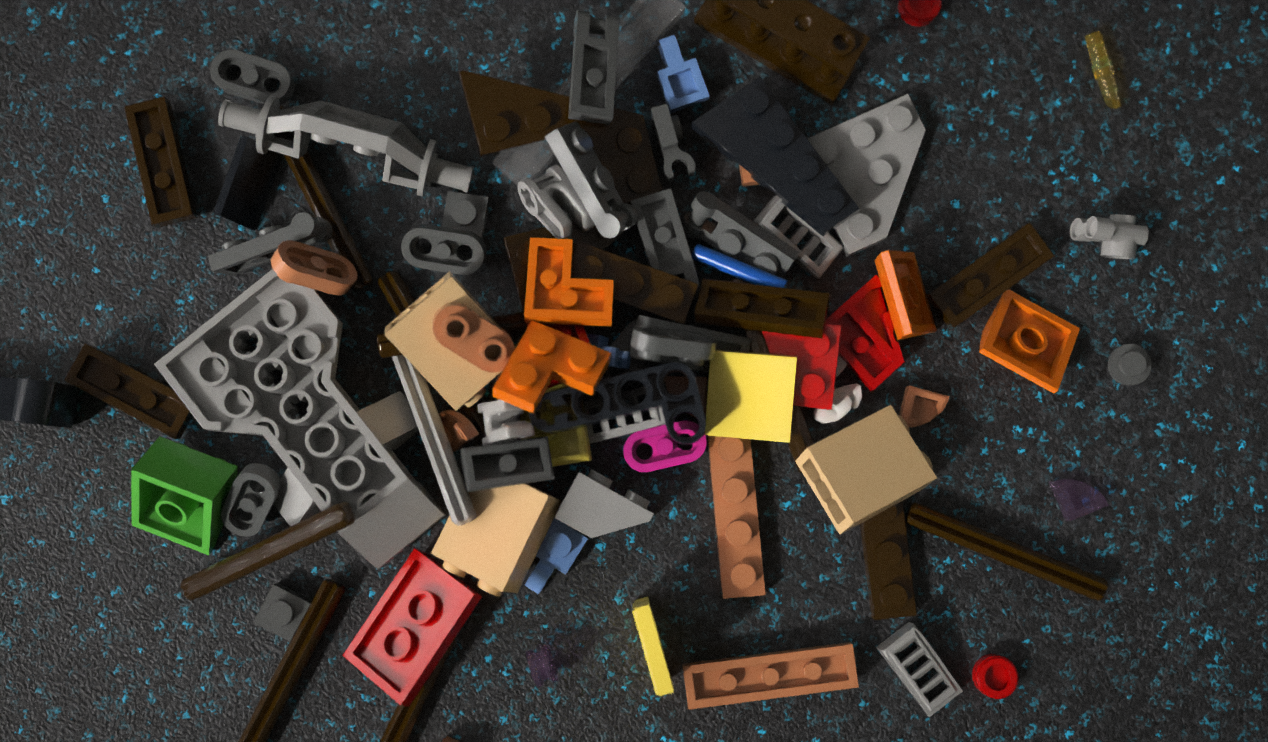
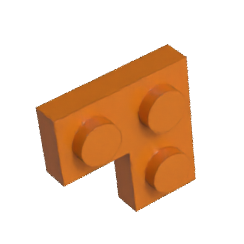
M530 238L524 309L525 323H530L533 320L540 324L612 327L614 280L571 278L573 239Z
M532 320L493 387V397L534 413L552 379L593 396L610 363L611 352Z

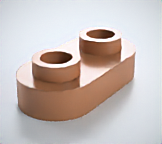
M288 240L282 242L271 257L272 268L283 281L327 294H346L358 276L354 265L345 257L297 241Z
M461 303L443 305L433 317L432 328L436 340L442 346L483 371L491 373L502 371L515 350L510 335L504 329ZM453 320L461 321L464 324L462 332L456 335L450 334L447 331V325ZM490 344H497L501 347L500 354L495 358H489L485 355V349Z

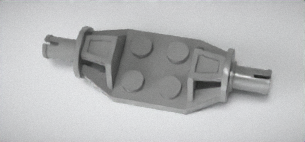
M271 95L267 98L261 110L226 99L223 101L219 111V126H226L255 134L256 150L258 153L266 154L271 150L299 159L307 152L310 138L329 145H335L337 141L354 145L353 150L364 155L378 156L379 152L385 153L382 181L417 189L418 196L423 197L428 185L431 186L432 182L463 190L466 193L470 187L474 170L473 166L469 167L439 159L436 153V140L430 139L426 147L403 123L325 101H316L280 109L279 97ZM294 131V141L275 137V133ZM397 162H399L415 174L397 169Z

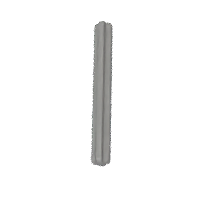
M404 355L392 356L451 520L457 526L469 523L476 518V512L427 381Z

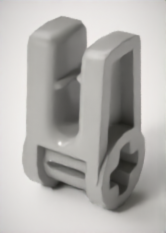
M559 165L549 167L544 175L534 180L526 178L518 183V193L524 207L556 239L572 238L571 221L583 232L594 229V222L566 173Z
M500 399L477 405L478 413H483L486 435L485 438H482L483 445L517 441L535 435L532 423L520 421V414L524 413V409Z

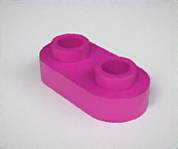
M692 421L674 423V430L679 436L687 434L691 437L699 429V425ZM666 425L631 434L624 444L623 454L627 464L632 469L638 472H651L697 460L706 449L707 439L704 432L703 437L694 443L689 450H682L671 438ZM643 443L650 445L653 451L652 456L646 460L640 459L636 454L637 447Z

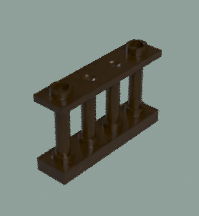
M705 0L694 17L696 25L830 105L836 100L852 74L856 61L870 40V37L808 0Z

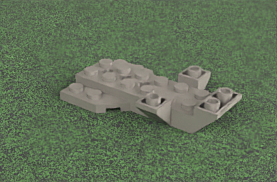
M272 269L154 363V365L203 429L216 432L261 435L266 438L288 467L281 477L282 488L274 506L290 527L342 502L349 503L352 506V512L356 515V519L353 524L337 532L376 569L380 570L446 515L423 485L413 478L391 450H396L419 431L407 397L401 391L361 410L357 407L336 380L343 327L342 321L317 290L287 283L280 279L274 269ZM254 338L258 340L257 348L251 353L249 352L251 347L248 341ZM276 369L283 372L281 375L282 380L277 385L272 383L275 380L272 373ZM300 401L309 404L306 408L307 414L304 417L295 416L300 411L297 406Z

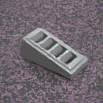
M775 195L753 222L799 251L794 262L813 277L819 279L844 246L829 233L825 236L820 235L781 202L782 199ZM781 211L785 214V217L775 227L771 222ZM795 222L799 226L792 233V235L789 238H787L784 235V233L788 230L792 223ZM808 232L812 237L800 250L797 244ZM821 242L825 245V248L813 262L809 256Z
M645 386L623 391L624 401H629L630 405H638V398L646 396ZM603 397L583 402L585 414L589 415V410L596 408L599 413L604 406ZM661 408L649 411L651 419L643 421L641 413L633 415L635 423L626 425L625 417L616 419L618 428L611 430L608 421L600 423L602 432L595 434L592 425L587 426L589 443L592 444L666 425L663 410Z
M911 622L906 623L876 647L927 716L931 717L963 692L915 624ZM914 642L918 648L899 661L896 655ZM924 655L927 661L909 674L906 668ZM934 668L937 674L918 687L915 682ZM944 681L947 688L931 701H928L925 694Z

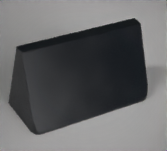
M242 135L218 198L214 214L227 223L249 230H256L278 171L281 155L271 150L266 154L258 153L256 141Z

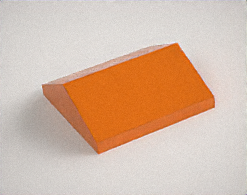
M895 250L881 252L874 261L897 340L936 332L937 329L928 299L926 298V291L914 252Z
M1008 289L1003 292L982 331L979 353L1054 394L1060 387L1080 328Z

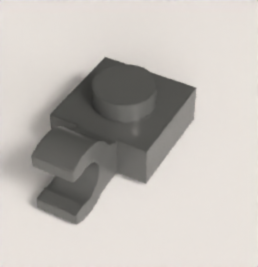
M667 104L652 107L650 120L661 158L664 161L663 172L668 182L674 181L672 166L676 163L684 164L689 177L694 176V159L690 154L681 151L678 147V140L683 139V131L678 115L670 116Z

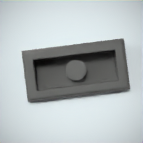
M548 436L461 448L460 455L467 492L554 480Z

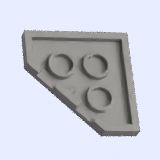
M908 94L807 139L860 208L854 216L834 229L840 244L844 246L843 250L846 257L884 241L888 236L926 131Z

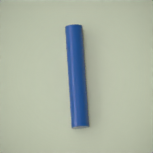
M700 244L695 246L692 253L693 260L751 284L786 288L788 283L786 279Z

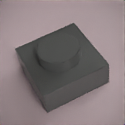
M448 191L442 227L471 231L479 235L484 241L490 205L489 197Z
M279 583L273 584L253 623L291 642L312 600Z

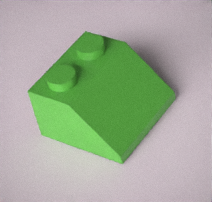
M159 436L131 469L132 526L210 555L224 525L221 520V510L237 477L238 466L228 463L224 459L215 458L189 448L185 444L176 443Z

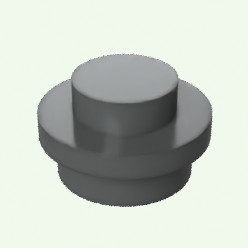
M1125 344L1115 348L1108 358V371L1111 377L1119 384L1125 386L1142 383L1151 372L1152 363L1149 354L1145 349L1135 344Z

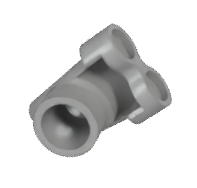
M1112 214L1110 218L1091 216L1089 219H1074L1070 227V237L1075 241L1102 242L1101 257L1135 259L1137 246L1145 245L1147 242L1148 227L1135 225L1136 216Z

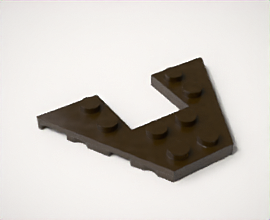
M464 70L459 71L481 156L545 141V136L555 129L577 121L580 127L589 134L593 143V150L602 166L611 173L614 179V187L623 203L630 204L631 200L662 191L642 114L614 108L613 119L610 125L568 119L569 96ZM571 221L573 255L578 242L605 250L621 234L613 238H606L600 234L596 226L588 232H583ZM546 227L503 238L523 312L525 309L530 238H555Z

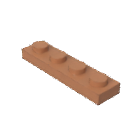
M707 435L722 598L766 595L751 439Z
M850 642L682 664L688 710L859 688L853 644Z

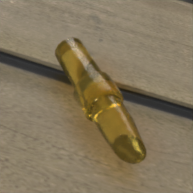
M1101 31L1093 32L1084 38L1093 65L1091 68L1094 78L1098 80L1106 105L1117 109L1121 104L1119 89L1114 76L1116 74L1112 59H1109Z

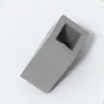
M591 469L587 476L578 472L554 518L586 536L594 538L649 522L654 513L647 509L650 503L649 500L629 489L625 496H622L610 489L613 483L611 479Z

